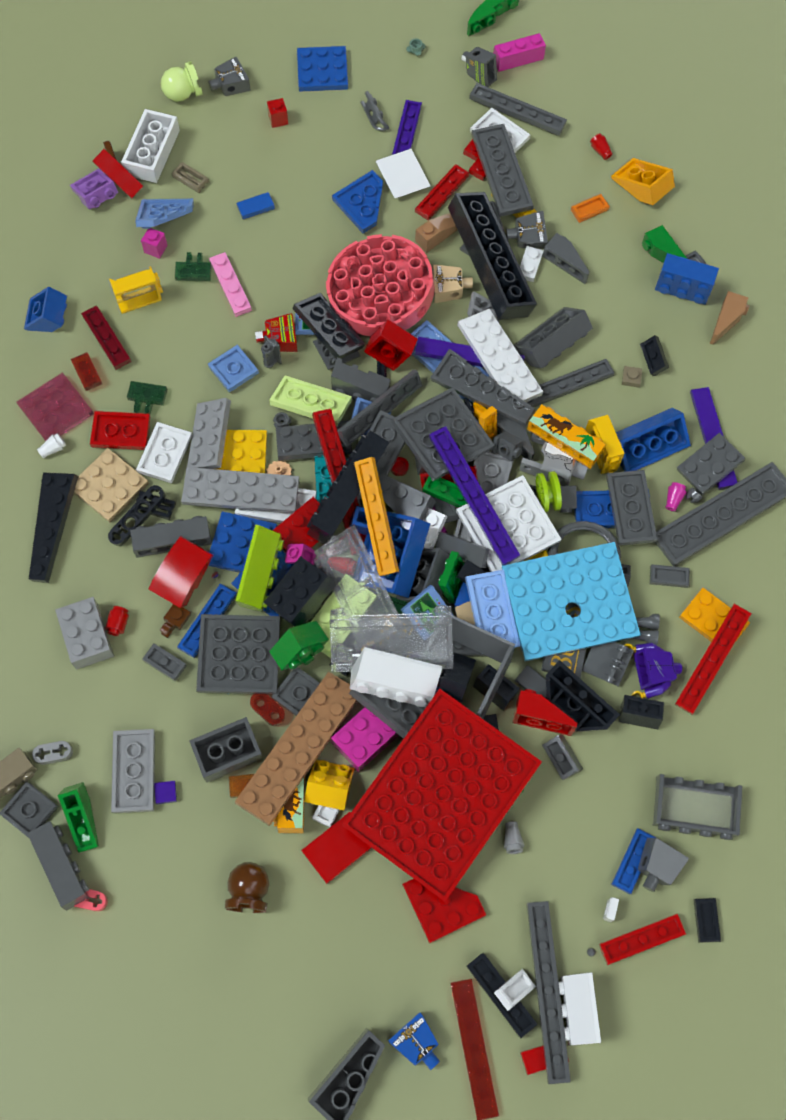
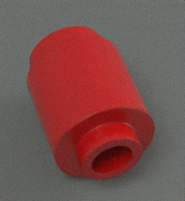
M113 606L105 625L108 634L112 636L124 634L129 618L128 609Z

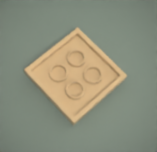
M107 448L78 476L74 494L110 523L149 482Z

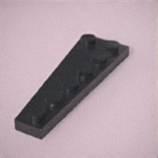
M43 472L29 571V580L33 582L49 583L78 476L75 474Z

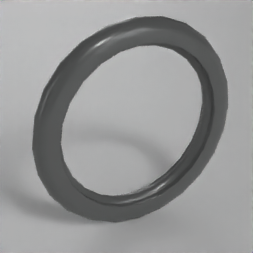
M576 521L563 526L557 531L561 539L573 531H593L602 536L607 543L615 542L621 561V551L616 538L610 531L599 524L588 521ZM560 542L548 548V556L558 554Z

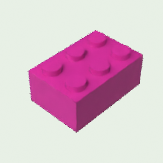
M364 707L331 737V743L360 772L394 741L399 734Z

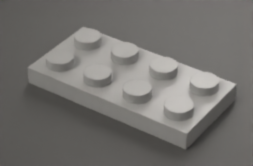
M228 398L197 404L187 467L221 468L231 400Z
M155 730L113 731L111 812L154 811Z

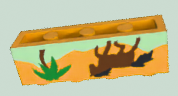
M542 404L528 423L527 430L589 469L593 467L601 456L606 445L600 438L590 435L584 428L574 425L568 418L561 417L552 408L545 407Z
M305 777L274 819V827H277L278 833L304 832Z

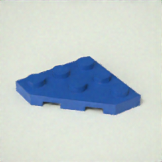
M371 170L332 195V200L362 234L377 225L383 180Z

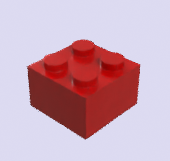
M387 319L371 335L364 352L394 371L411 356L418 339Z

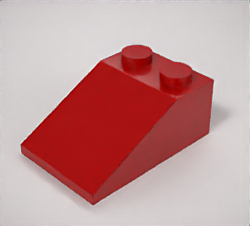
M531 689L520 691L512 723L572 736L577 727L576 721L541 694H536V691Z

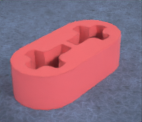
M89 889L87 891L89 899H97L100 896L102 904H98L95 907L94 903L89 902V899H85L74 906L91 911H102L106 908L108 899L105 894Z

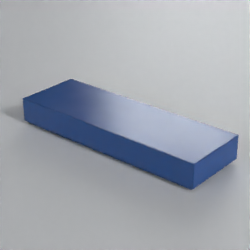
M639 828L636 829L611 883L612 886L629 895L632 893L641 873L638 870L645 842L647 838H656Z

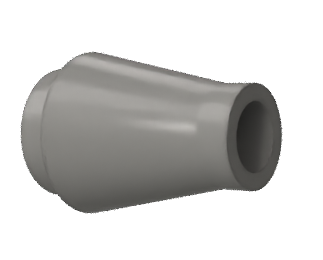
M514 821L505 823L504 849H506L508 854L523 852L525 845L518 828V823Z

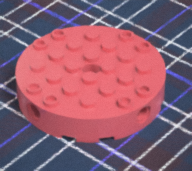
M378 234L367 236V239L360 242L354 241L335 257L328 270L326 290L330 304L336 313L356 333L371 337L387 319L404 330L409 329L423 318L433 301L435 285L432 267L427 255L417 244L401 236L392 235L390 237Z

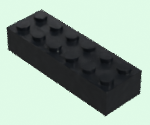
M371 430L367 436L362 435L346 464L342 467L336 480H334L326 496L321 501L316 510L317 512H314L306 526L309 528L307 535L327 546L360 492L354 462L375 457L377 464L390 443L389 441Z

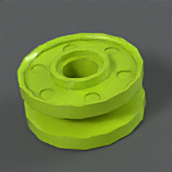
M555 471L548 472L547 481L543 473L536 474L537 499L544 511H549L550 503L554 511L561 510L562 496L557 473Z

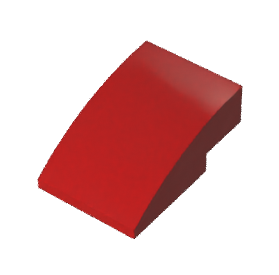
M180 536L163 560L148 589L179 608L187 606L194 589L198 588L213 554Z

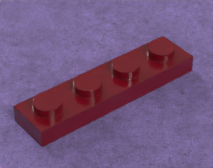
M96 305L82 312L83 319L114 369L117 370L131 363L130 357L98 306Z

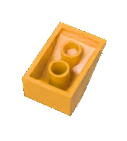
M632 158L611 175V178L636 199L649 205L657 203L675 187L673 169Z

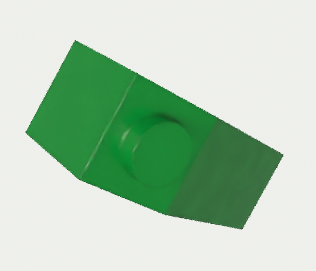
M663 225L645 233L642 246L653 258L664 263L666 254L669 253L687 259Z
M84 782L65 787L58 794V798L78 853L98 847L91 801Z

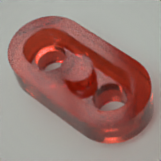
M255 693L250 699L251 708L269 725L279 726L284 722V709L266 693ZM263 701L264 705L258 706L257 703ZM273 714L279 715L277 719H272Z

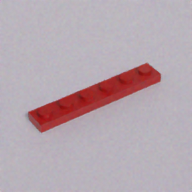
M733 604L677 699L676 706L693 715L752 613Z

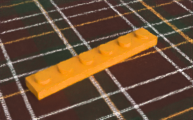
M369 457L356 461L354 464L378 576H385L399 572L375 457Z

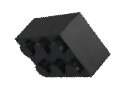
M300 556L264 603L292 626L296 627L307 623L337 584L328 575Z

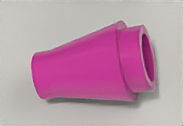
M672 482L671 486L668 487L667 503L665 506L667 510L673 512L677 510V507L687 493L685 485Z

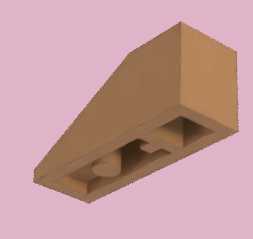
M451 214L428 220L416 229L415 242L426 253L458 230Z
M730 291L727 292L710 344L716 343L740 321L742 315L746 316L749 305H747L749 297Z

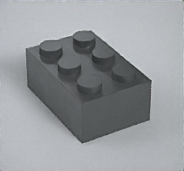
M247 717L189 740L206 783L263 759Z

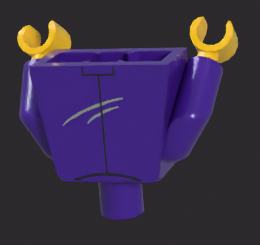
M628 643L624 645L634 650L640 688L645 691L642 693L635 691L631 696L639 695L641 698L647 697L649 699L661 695L671 687V682L677 679V674L682 673L681 663H674L672 653L664 651L654 643L637 644L636 647Z

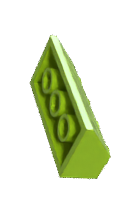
M255 525L236 602L240 607L263 612L264 607L267 608L264 601L268 597V590L272 589L274 584L272 574L273 570L278 568L279 559H277L278 551L281 552L283 549L284 540H282L280 533L260 525Z

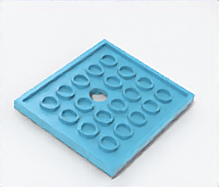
M615 542L503 565L501 567L505 572V580L524 661L640 636ZM569 603H576L580 607V615L577 617L567 615L566 606Z

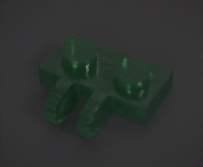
M187 252L186 262H176V281H211L212 265L211 262H203V253L198 252L197 262H192L191 252Z
M131 381L127 399L135 401L134 413H139L142 403H146L145 414H151L153 404L164 406L168 389L167 386Z

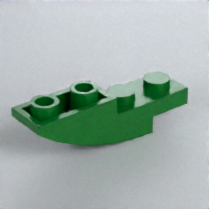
M485 0L471 15L468 21L467 35L470 36L486 27L492 26L496 21V16L514 9L518 6L519 0Z

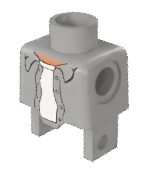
M532 433L531 441L543 445L541 452L543 453L544 461L543 464L523 458L520 471L534 476L538 473H543L546 481L548 472L555 471L560 486H568L572 476L584 480L588 467Z

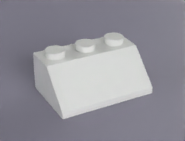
M592 973L560 977L561 981L558 983L560 995L563 996L561 1007L563 1018L566 1021L564 1031L568 1045L601 1043Z

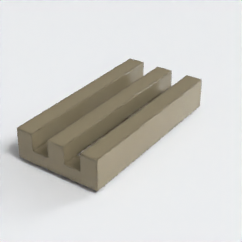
M183 162L171 173L173 178L197 193H200L201 188L203 189L205 184L209 183V178Z

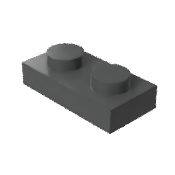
M153 643L142 658L145 663L173 681L178 679L187 666L186 663Z

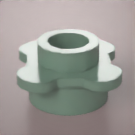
M414 38L410 41V45L406 50L419 56L422 49H425V44L420 39Z

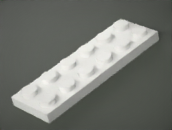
M490 309L458 321L457 326L489 376L501 387L504 386L512 394H515L525 402L542 396L543 390Z

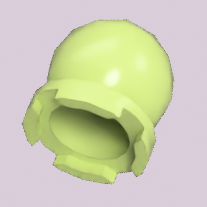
M191 61L185 63L184 69L171 67L164 72L160 84L161 90L168 99L178 102L188 99L191 93H194L196 97L203 95L201 87L198 86V76Z

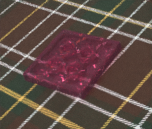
M63 372L16 402L45 441L52 434L58 433L60 436L94 414Z

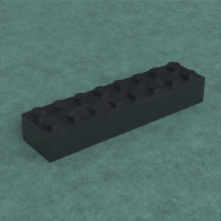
M455 193L448 206L449 212L498 320L528 317L536 307L537 302L486 193Z

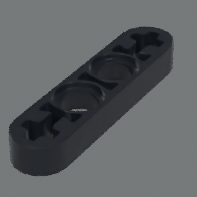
M158 485L151 486L108 533L109 541L115 546L125 544L131 537L130 530L141 526L164 501L165 491ZM154 491L159 492L160 497H154L152 493ZM148 498V499L151 500L154 504L151 505L146 499ZM140 505H148L146 513H139ZM134 518L135 525L131 528L127 527V519ZM122 526L128 532L125 533L120 527ZM116 533L120 534L121 540H115L114 535Z

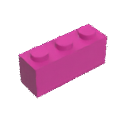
M538 33L495 45L493 53L496 54L498 72L543 60L546 44L541 34Z

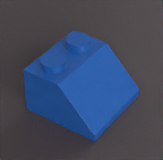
M48 286L31 297L24 329L27 331L53 332L61 328L64 324V311L67 308V295Z

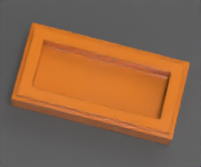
M599 194L572 206L571 211L580 223L608 211L610 206L602 194Z

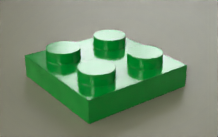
M451 551L449 558L446 559L443 575H440L438 581L439 587L447 601L453 604L456 603L463 583L456 576L464 564L459 552Z

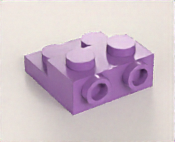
M99 168L70 185L72 191L89 210L99 207L105 200L113 199L118 193L114 182Z

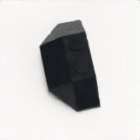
M560 660L546 674V699L577 722L576 732L607 730L620 715Z

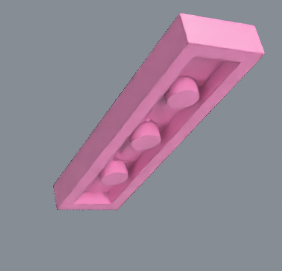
M224 252L209 258L210 264L235 317L251 312V305L226 253Z

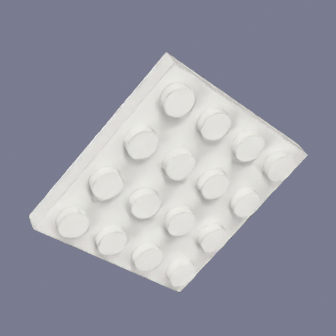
M523 475L485 494L520 554L519 558L506 565L525 561L561 542L562 539ZM465 504L456 509V513L473 542L489 548L486 561L491 572L502 570L501 562L469 506Z

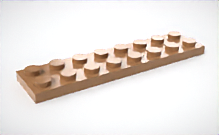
M328 671L235 801L236 805L268 826L272 824L331 740V737L356 704L357 700L349 694L351 691L350 684Z

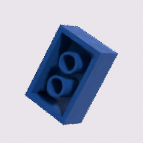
M667 253L655 290L663 294H670L680 299H687L706 305L719 268Z

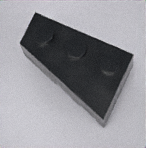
M453 653L451 659L447 658L437 687L462 703L476 659Z

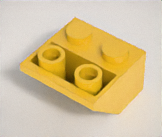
M316 760L307 781L304 802L345 811L355 768L344 764L329 763L325 760Z

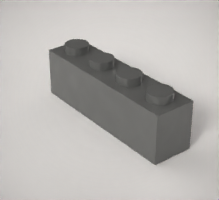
M195 516L188 520L178 519L166 524L157 523L150 527L139 526L130 530L133 552L136 558L167 553L180 536L199 547L212 544L206 516Z
M49 821L27 833L61 908L67 911L85 899H89L87 894L89 887L84 879H80L78 873L81 870L77 862H72L70 855L72 851L67 843H63L61 837L64 834L60 826H55Z

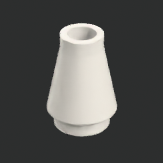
M58 433L52 434L37 451L42 458H45L63 450L66 443Z

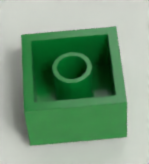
M313 621L289 628L269 652L281 670L288 668L293 670L301 664L308 665L314 660V656L325 648L324 645L329 639L318 622Z

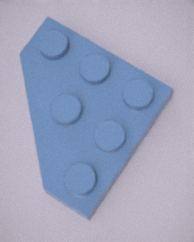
M193 198L142 199L135 220L136 227L149 229L193 212L194 200Z

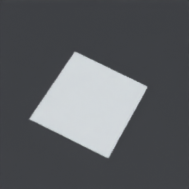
M412 149L376 160L394 198L430 187Z

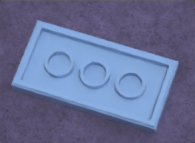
M504 570L466 576L465 580L475 626L514 643L515 648L520 647Z

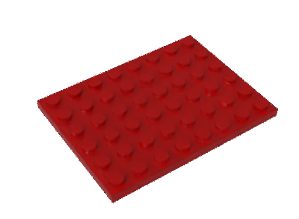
M439 689L342 826L446 902L542 761L446 692Z

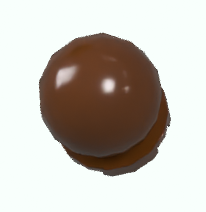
M244 862L237 865L230 872L227 881L228 892L231 898L225 900V909L242 913L244 908L253 909V913H266L268 903L263 902L262 898L267 894L269 879L264 868L253 862Z

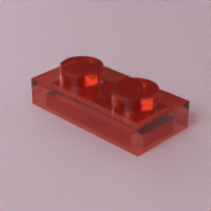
M88 352L71 359L85 391L102 385Z

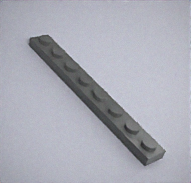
M548 901L531 902L526 905L547 1083H570Z

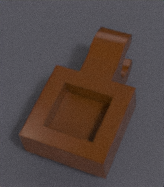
M173 604L163 617L166 623L160 628L161 635L168 638L175 627L181 630L191 616V612Z

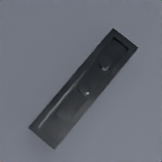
M484 953L480 954L466 966L520 1039L538 1025L520 1001L510 1010H506L494 994L506 982Z

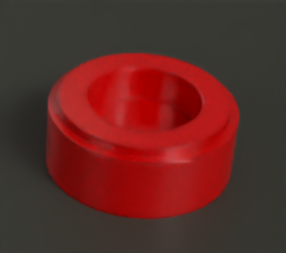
M398 457L391 472L395 476H404L409 470L408 461L403 457Z

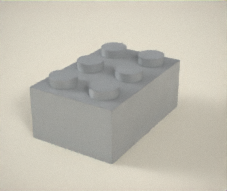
M94 597L55 609L71 664L76 670L114 657L101 612Z

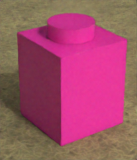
M153 228L147 229L141 239L144 253L159 259L168 246L165 233Z

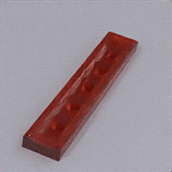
M472 979L452 982L450 985L477 1120L498 1117L499 1113Z

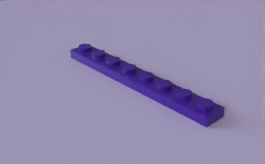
M445 426L429 434L432 444L502 566L519 558L520 554L447 427Z

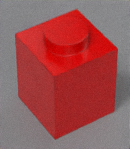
M283 98L267 101L268 116L272 128L288 125L287 109Z

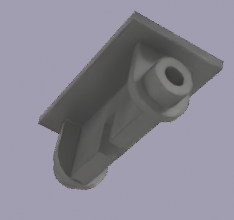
M264 336L265 343L261 347L264 366L271 368L276 362L281 365L279 343L273 338L270 339Z

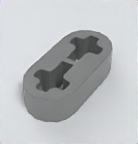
M58 741L37 746L32 752V757L41 765L62 762L71 758L73 749L68 742ZM63 746L68 749V751L64 752L63 756L60 753H55L60 751ZM42 750H43L45 753H51V754L45 755V756H44V759H41L40 757H38V755L41 754V751H42Z

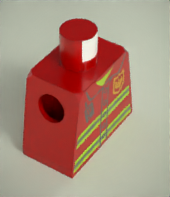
M292 313L266 320V331L255 332L257 343L265 342L264 336H267L279 343L280 352H298Z

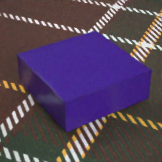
M175 781L154 783L155 803L157 805L177 802Z

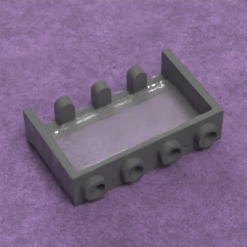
M659 774L656 777L652 826H658V830L671 831L672 828L679 829V833L691 834V831L699 832V836L712 837V834L720 835V839L733 840V837L740 835L742 785L729 787L725 786L724 783L708 784L704 783L703 780L687 781L683 777L666 778L664 774Z

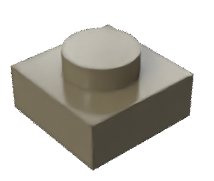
M624 366L621 385L639 388L642 368Z

